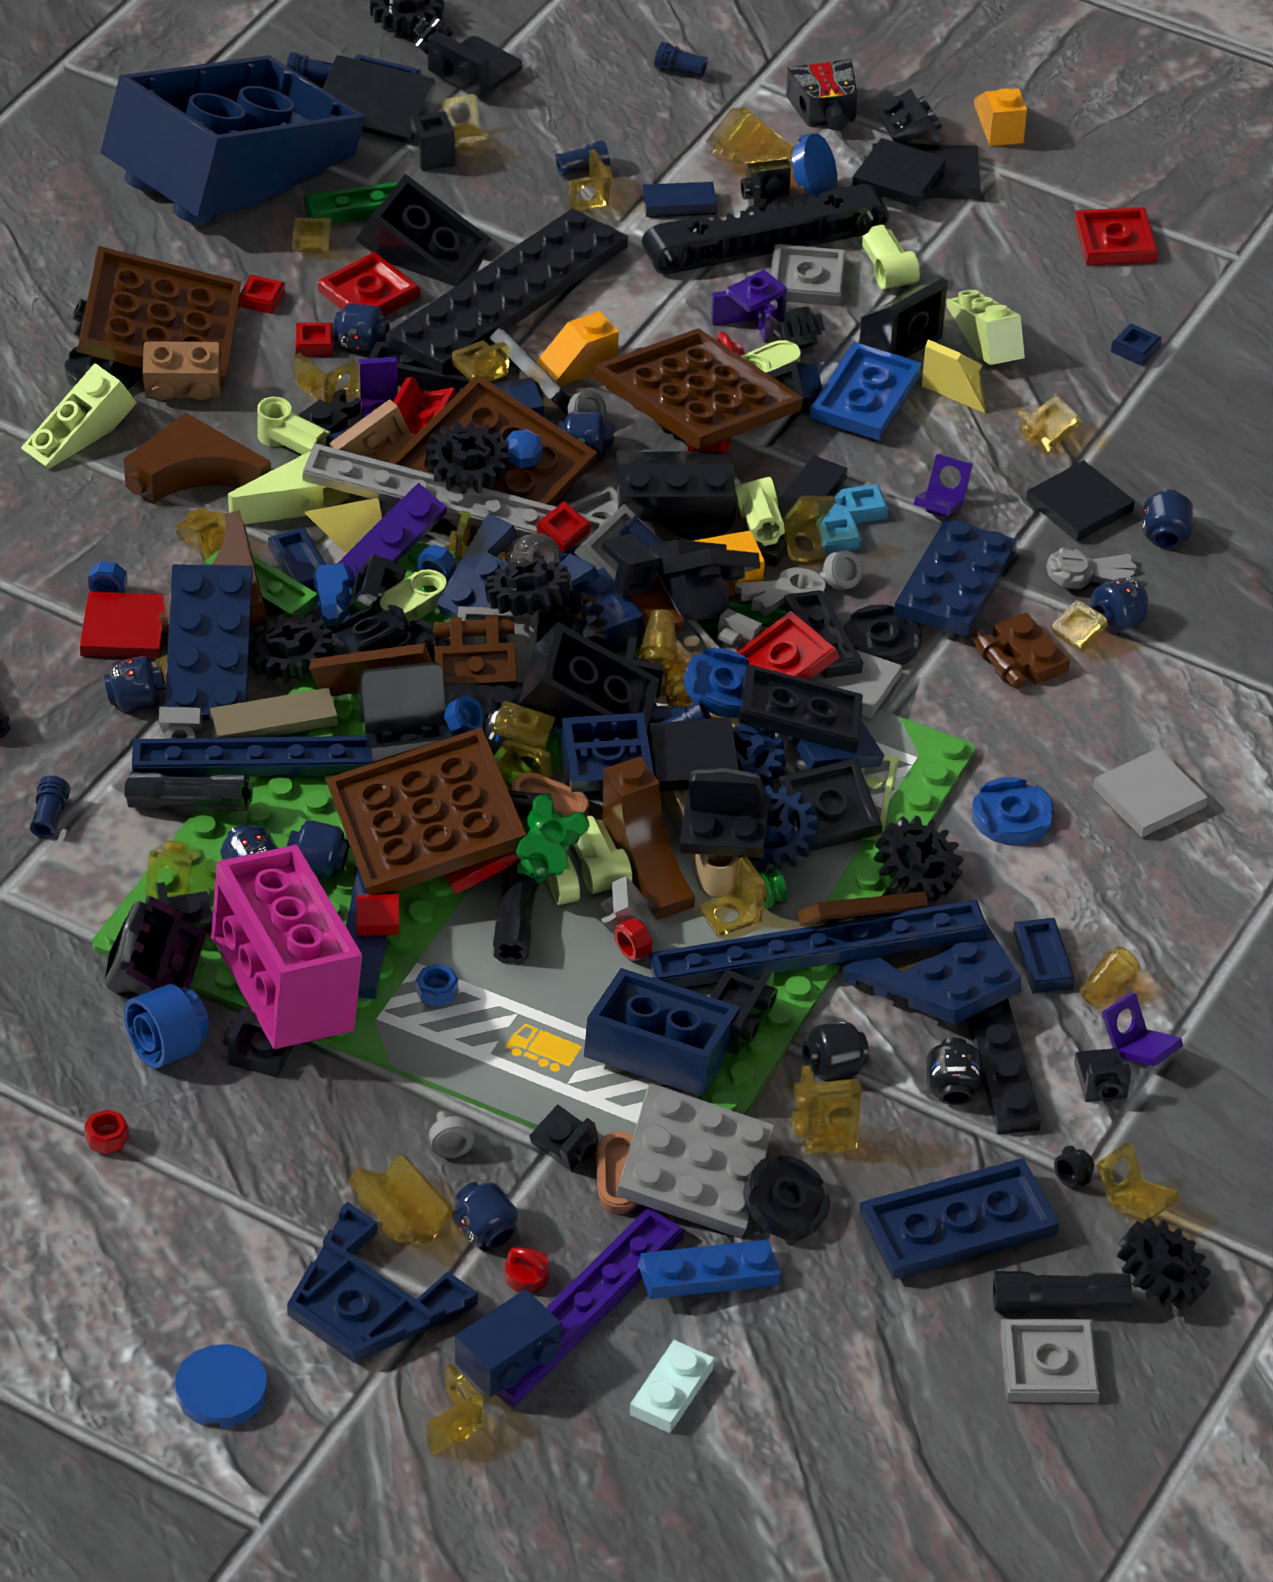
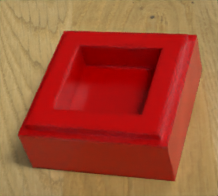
M251 275L239 294L238 307L273 314L286 292L285 282Z
M296 323V357L333 356V323Z
M564 501L537 522L536 531L562 553H565L591 532L592 524Z
M399 894L356 895L357 936L399 935Z

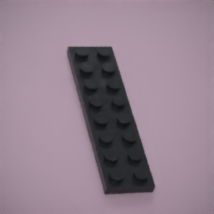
M572 208L386 333V345L444 374L491 342L492 339L490 337L498 328L507 331L628 247V235Z

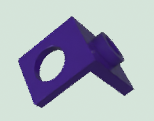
M763 269L727 287L726 294L746 311L752 312L767 304L774 319L779 323L785 321L787 287ZM776 299L777 308H775L770 302Z
M727 291L712 293L711 321L713 325L755 320L763 342H769L771 313L767 304L752 312H748L726 294Z
M397 358L360 359V399L362 415L365 418L371 413L370 411L373 408L381 406L389 399L393 402L397 396Z
M938 453L935 457L928 489L915 497L914 505L926 508V512L937 516L950 515L963 507L973 463ZM945 466H953L960 472L961 480L956 487H947L942 483L940 473Z
M1128 993L1102 1012L1112 1047L1118 1048L1120 1058L1139 1062L1143 1065L1156 1066L1184 1046L1180 1037L1147 1029L1136 993ZM1124 1009H1128L1132 1016L1131 1025L1125 1032L1121 1033L1117 1027V1019Z

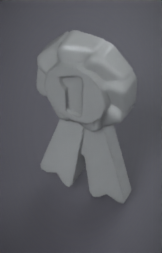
M1061 547L1050 555L1046 568L1048 576L1060 586L1082 589L1091 581L1104 584L1118 578L1132 579L1137 566L1130 561L1132 558L1131 554L1091 559L1086 557L1079 549L1070 550Z
M793 567L782 571L778 580L736 583L734 591L741 595V601L753 600L751 610L760 611L761 615L766 617L784 603L785 595L821 590L823 593L826 583L813 570Z

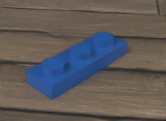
M769 1240L641 1253L638 1263L650 1299L777 1286L781 1276Z

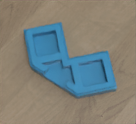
M878 484L841 489L834 497L832 505L826 511H822L815 519L814 531L824 555L844 550H861L862 538L856 523L888 519L889 509Z

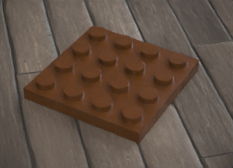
M98 246L77 352L143 368L145 342H218L220 387L223 388L227 375L242 281Z
M699 328L598 363L594 366L592 376L593 379L604 385L608 391L617 394L632 404L636 410L642 411L657 421L661 427L670 430L689 446L698 450L799 412L804 400L802 396Z
M477 374L388 463L434 474V472L427 471L426 448L430 444L431 435H440V427L443 425L450 430L454 429V422L456 421L462 427H468L469 422L474 421L475 428L481 429L484 425H489V434L497 432L502 434L501 442H505L512 431L528 429L540 436L542 457L534 466L518 468L509 463V468L505 470V479L503 481L496 479L495 488L493 489L486 485H482V487L553 506L597 461V452ZM444 518L472 538L475 537L480 528ZM516 537L499 556L503 557L520 538Z
M482 727L326 778L329 792L368 895L388 894L516 851L519 842L526 836Z

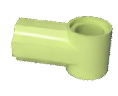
M884 225L873 226L863 236L862 246L874 264L875 277L881 289L894 288L919 281L920 269L916 255L913 251H904L892 230L886 229Z
M268 397L258 404L257 437L262 444L269 447L284 445L302 455L310 452L314 443L326 446V438L330 436V432L292 413L291 405L286 399Z
M771 477L735 485V502L741 519L745 518L749 531L751 530L755 541L761 542L764 546L777 543L778 538L785 533Z
M593 815L587 816L590 823L589 829L580 836L578 843L573 847L581 862L582 877L589 894L612 890V882L625 876L632 882L631 865L624 849H616L603 820H597Z

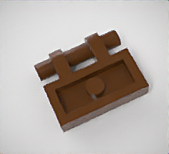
M1027 612L995 624L993 635H988L982 628H978L970 636L971 640L976 644L978 654L984 660H990L996 667L995 673L1001 680L1009 682L1015 689L1024 686L1027 681L1025 675L1036 685L1069 671L1070 660Z
M498 615L486 616V620L462 621V617H450L449 622H434V637H450L451 646H435V662L440 664L442 668L443 683L517 685L515 642L499 643V635L515 634L514 618L498 619ZM486 636L487 644L463 645V637Z

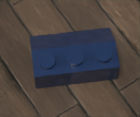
M620 968L587 1017L584 1057L704 1097L721 1069L731 1039L732 1024L740 1012V1007Z

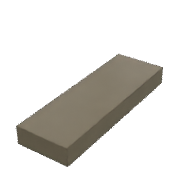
M329 688L210 708V718L216 738L274 737L338 725L337 713Z

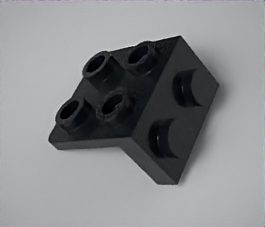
M439 31L428 36V71L479 99L522 70L523 62L521 59L478 36H471L461 43Z
M428 662L368 669L362 672L360 679L365 740L372 763L452 737L444 719L445 697L443 671L440 664Z

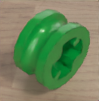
M778 868L769 869L767 875L763 872L754 874L755 893L763 908H771L775 901L778 904H784L788 901L786 882Z

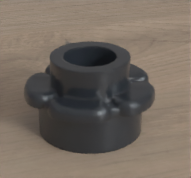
M1066 1146L1063 1148L1062 1154L1055 1158L1054 1169L1057 1177L1065 1186L1074 1188L1081 1185L1083 1187L1093 1179L1094 1162L1085 1150H1076L1074 1146Z

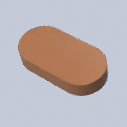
M536 773L521 774L512 782V791L551 793L554 808L565 815H572L580 811L588 816L590 802L583 792H571V787Z
M614 1131L606 1134L597 1145V1190L599 1203L604 1210L615 1215L628 1214L640 1205L615 1196L633 1137L632 1134L624 1131Z

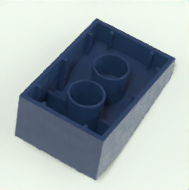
M270 55L119 75L100 153L126 170L124 179L129 185L146 192H160L174 202L172 210L177 217L190 223L206 225L214 222L216 214L248 209L355 155L366 116Z

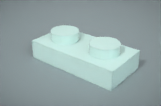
M673 1340L630 1403V1415L671 1433L712 1372L714 1358Z

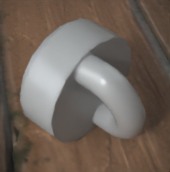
M591 390L582 391L574 394L570 399L568 414L573 411H599L605 417L606 404L599 393Z
M851 551L834 552L827 556L823 571L819 575L834 589L853 588L859 583L862 576L861 562Z
M445 1111L437 1113V1122L430 1128L428 1135L433 1152L445 1159L457 1158L467 1153L474 1144L470 1123L465 1118L450 1116Z

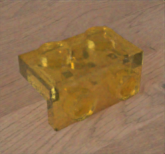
M811 1065L802 1066L801 1082L794 1083V1099L798 1111H792L791 1120L794 1137L802 1138L805 1154L857 1149L862 1089L859 1079L815 1083Z
M397 1155L385 1173L357 1167L347 1180L359 1194L357 1197L359 1203L370 1212L375 1213L384 1223L382 1225L383 1231L398 1242L407 1240L429 1245L453 1214V1208L405 1155Z

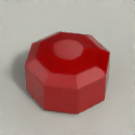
M630 918L615 926L614 939L620 952L631 961L640 960L652 952V937L648 928L640 920Z
M108 1109L91 1114L84 1126L85 1139L90 1149L103 1154L123 1149L129 1138L128 1124L123 1115Z

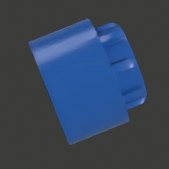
M167 984L128 1000L125 1005L124 1021L129 1040L140 1059L151 1068H159L196 1053L200 1048L201 1039L206 1038L209 1032V1018L203 1002L194 991L186 987L178 988L173 984Z

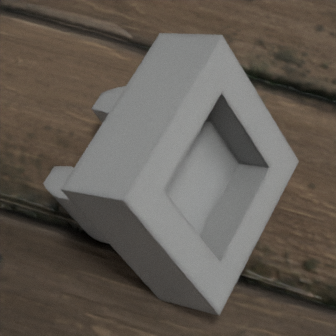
M727 609L720 615L716 644L721 649L737 652L760 634L762 623Z
M159 708V724L162 732H165L164 739L174 738L178 734H184L188 738H196L195 733H203V715L200 708Z
M627 876L612 882L613 897H608L600 903L601 908L609 915L601 919L602 924L610 932H615L616 925L627 919L637 918L649 931L647 899Z

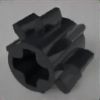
M434 16L430 22L423 17L413 29L418 35L413 43L428 55V36L439 31L451 37L455 32L437 16Z
M810 306L795 308L785 312V321L780 322L781 324L778 325L781 340L793 342L800 349L817 345L819 343L818 335L826 331L822 314L813 315Z

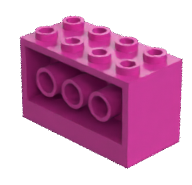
M297 844L217 861L211 938L273 1049L354 1031L362 953Z

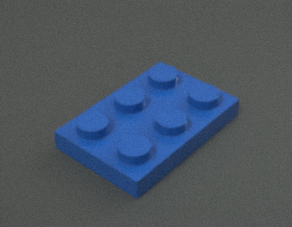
M853 342L811 406L810 419L880 440L920 377L922 363Z

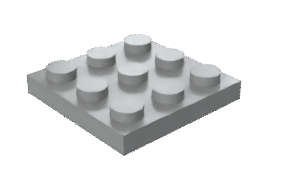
M649 1083L615 1196L742 1239L750 1216L743 1195L745 1180L760 1160L766 1157L774 1125Z

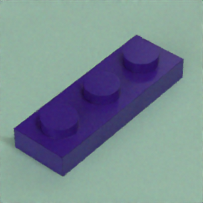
M418 482L338 563H344L354 572V576L373 554L381 558H387L396 564L447 513V507Z

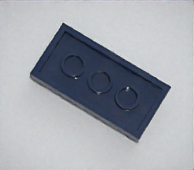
M945 518L897 598L893 615L968 637L1016 553L1018 539L1005 536L1000 532L970 526L962 521H953Z
M172 564L165 707L200 708L203 720H211L210 708L247 702L253 583L252 566Z
M1024 1158L860 1202L859 1213L893 1280L1058 1234L1059 1222Z

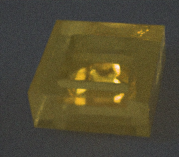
M295 217L292 239L293 251L329 253L332 232L331 219Z
M1076 599L1051 625V629L1056 637L1083 652L1108 624L1102 614Z

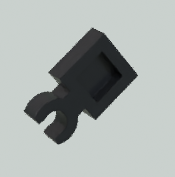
M341 389L333 394L330 403L319 399L298 414V416L329 431L330 435L346 429L348 427V419L354 418L360 413L361 399L355 398L352 402L346 403V390Z

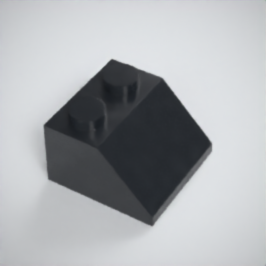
M940 278L918 286L862 316L859 343L907 358L925 348L928 340L933 342L940 340L943 336L948 281Z

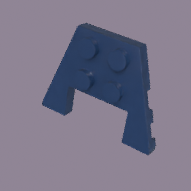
M490 513L485 517L436 603L441 614L450 618L458 617V607L490 608V604L487 603L484 584L487 583L488 576H496V569L505 570V567L509 564L497 558V556L518 536L514 525ZM571 553L559 564V566H567L568 572L571 575L572 587L584 580L588 585L599 577L595 565Z
M989 927L988 938L957 943L951 949L932 958L924 959L918 965L903 972H899L879 956L861 958L843 967L845 982L857 986L859 981L873 986L874 994L885 998L892 995L900 996L909 1000V1007L952 1024H957L1021 992V977Z
M347 1201L339 1211V1219L333 1230L329 1229L323 1240V1247L315 1262L309 1264L288 1301L287 1315L353 1363H357L466 1312L478 1304V1292L448 1271L421 1296L414 1299L353 1255L377 1234V1222Z

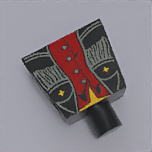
M851 59L787 67L786 97L808 126L828 125L831 130L840 131L846 128L848 122H852L856 118L857 87Z

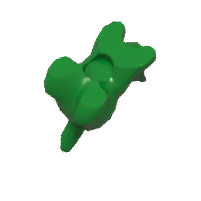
M546 794L537 796L532 802L533 808L527 817L528 834L519 842L516 854L521 859L517 866L518 873L526 874L530 878L535 879L537 883H543L550 873L554 876L563 874L567 867V850L578 843L580 836L586 833L590 826L587 816L580 811L572 815H565L561 811L556 810L552 797Z

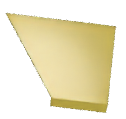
M928 340L925 346L922 387L986 414L980 378L982 364L957 351Z
M378 498L304 512L346 554L382 519Z

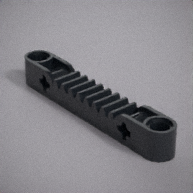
M860 184L823 192L816 200L809 197L807 198V204L794 200V207H790L783 202L778 210L768 205L767 212H762L758 208H754L753 215H749L744 210L740 211V217L738 218L731 213H727L726 220H722L718 216H713V221L703 217H692L657 224L644 233L641 242L654 269L661 274H672L773 254L774 244L808 247L863 236L873 226H885L889 220V211L873 186Z

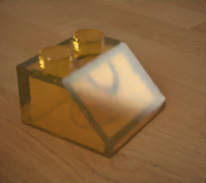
M746 107L731 108L705 141L712 147L710 153L725 165L728 162L734 165L790 159L794 149L791 144Z

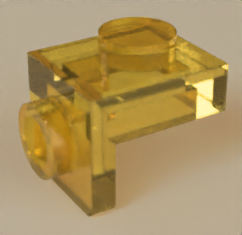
M482 340L453 351L452 364L469 380H472L478 374L491 382L508 375L509 346L504 341L489 346Z
M1056 394L1031 415L1023 408L1016 412L1022 423L1019 427L1022 435L1032 445L1038 442L1046 451H1050L1082 424L1079 416Z
M200 508L185 515L186 520L174 525L179 540L197 543L202 560L205 563L206 559L222 547L226 531V520L223 513Z

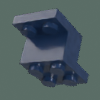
M644 713L562 718V726L555 725L563 784L571 787V792L603 790L604 768L640 756L654 774Z

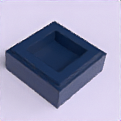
M1130 323L1112 341L1111 352L1143 366L1161 347L1162 337Z

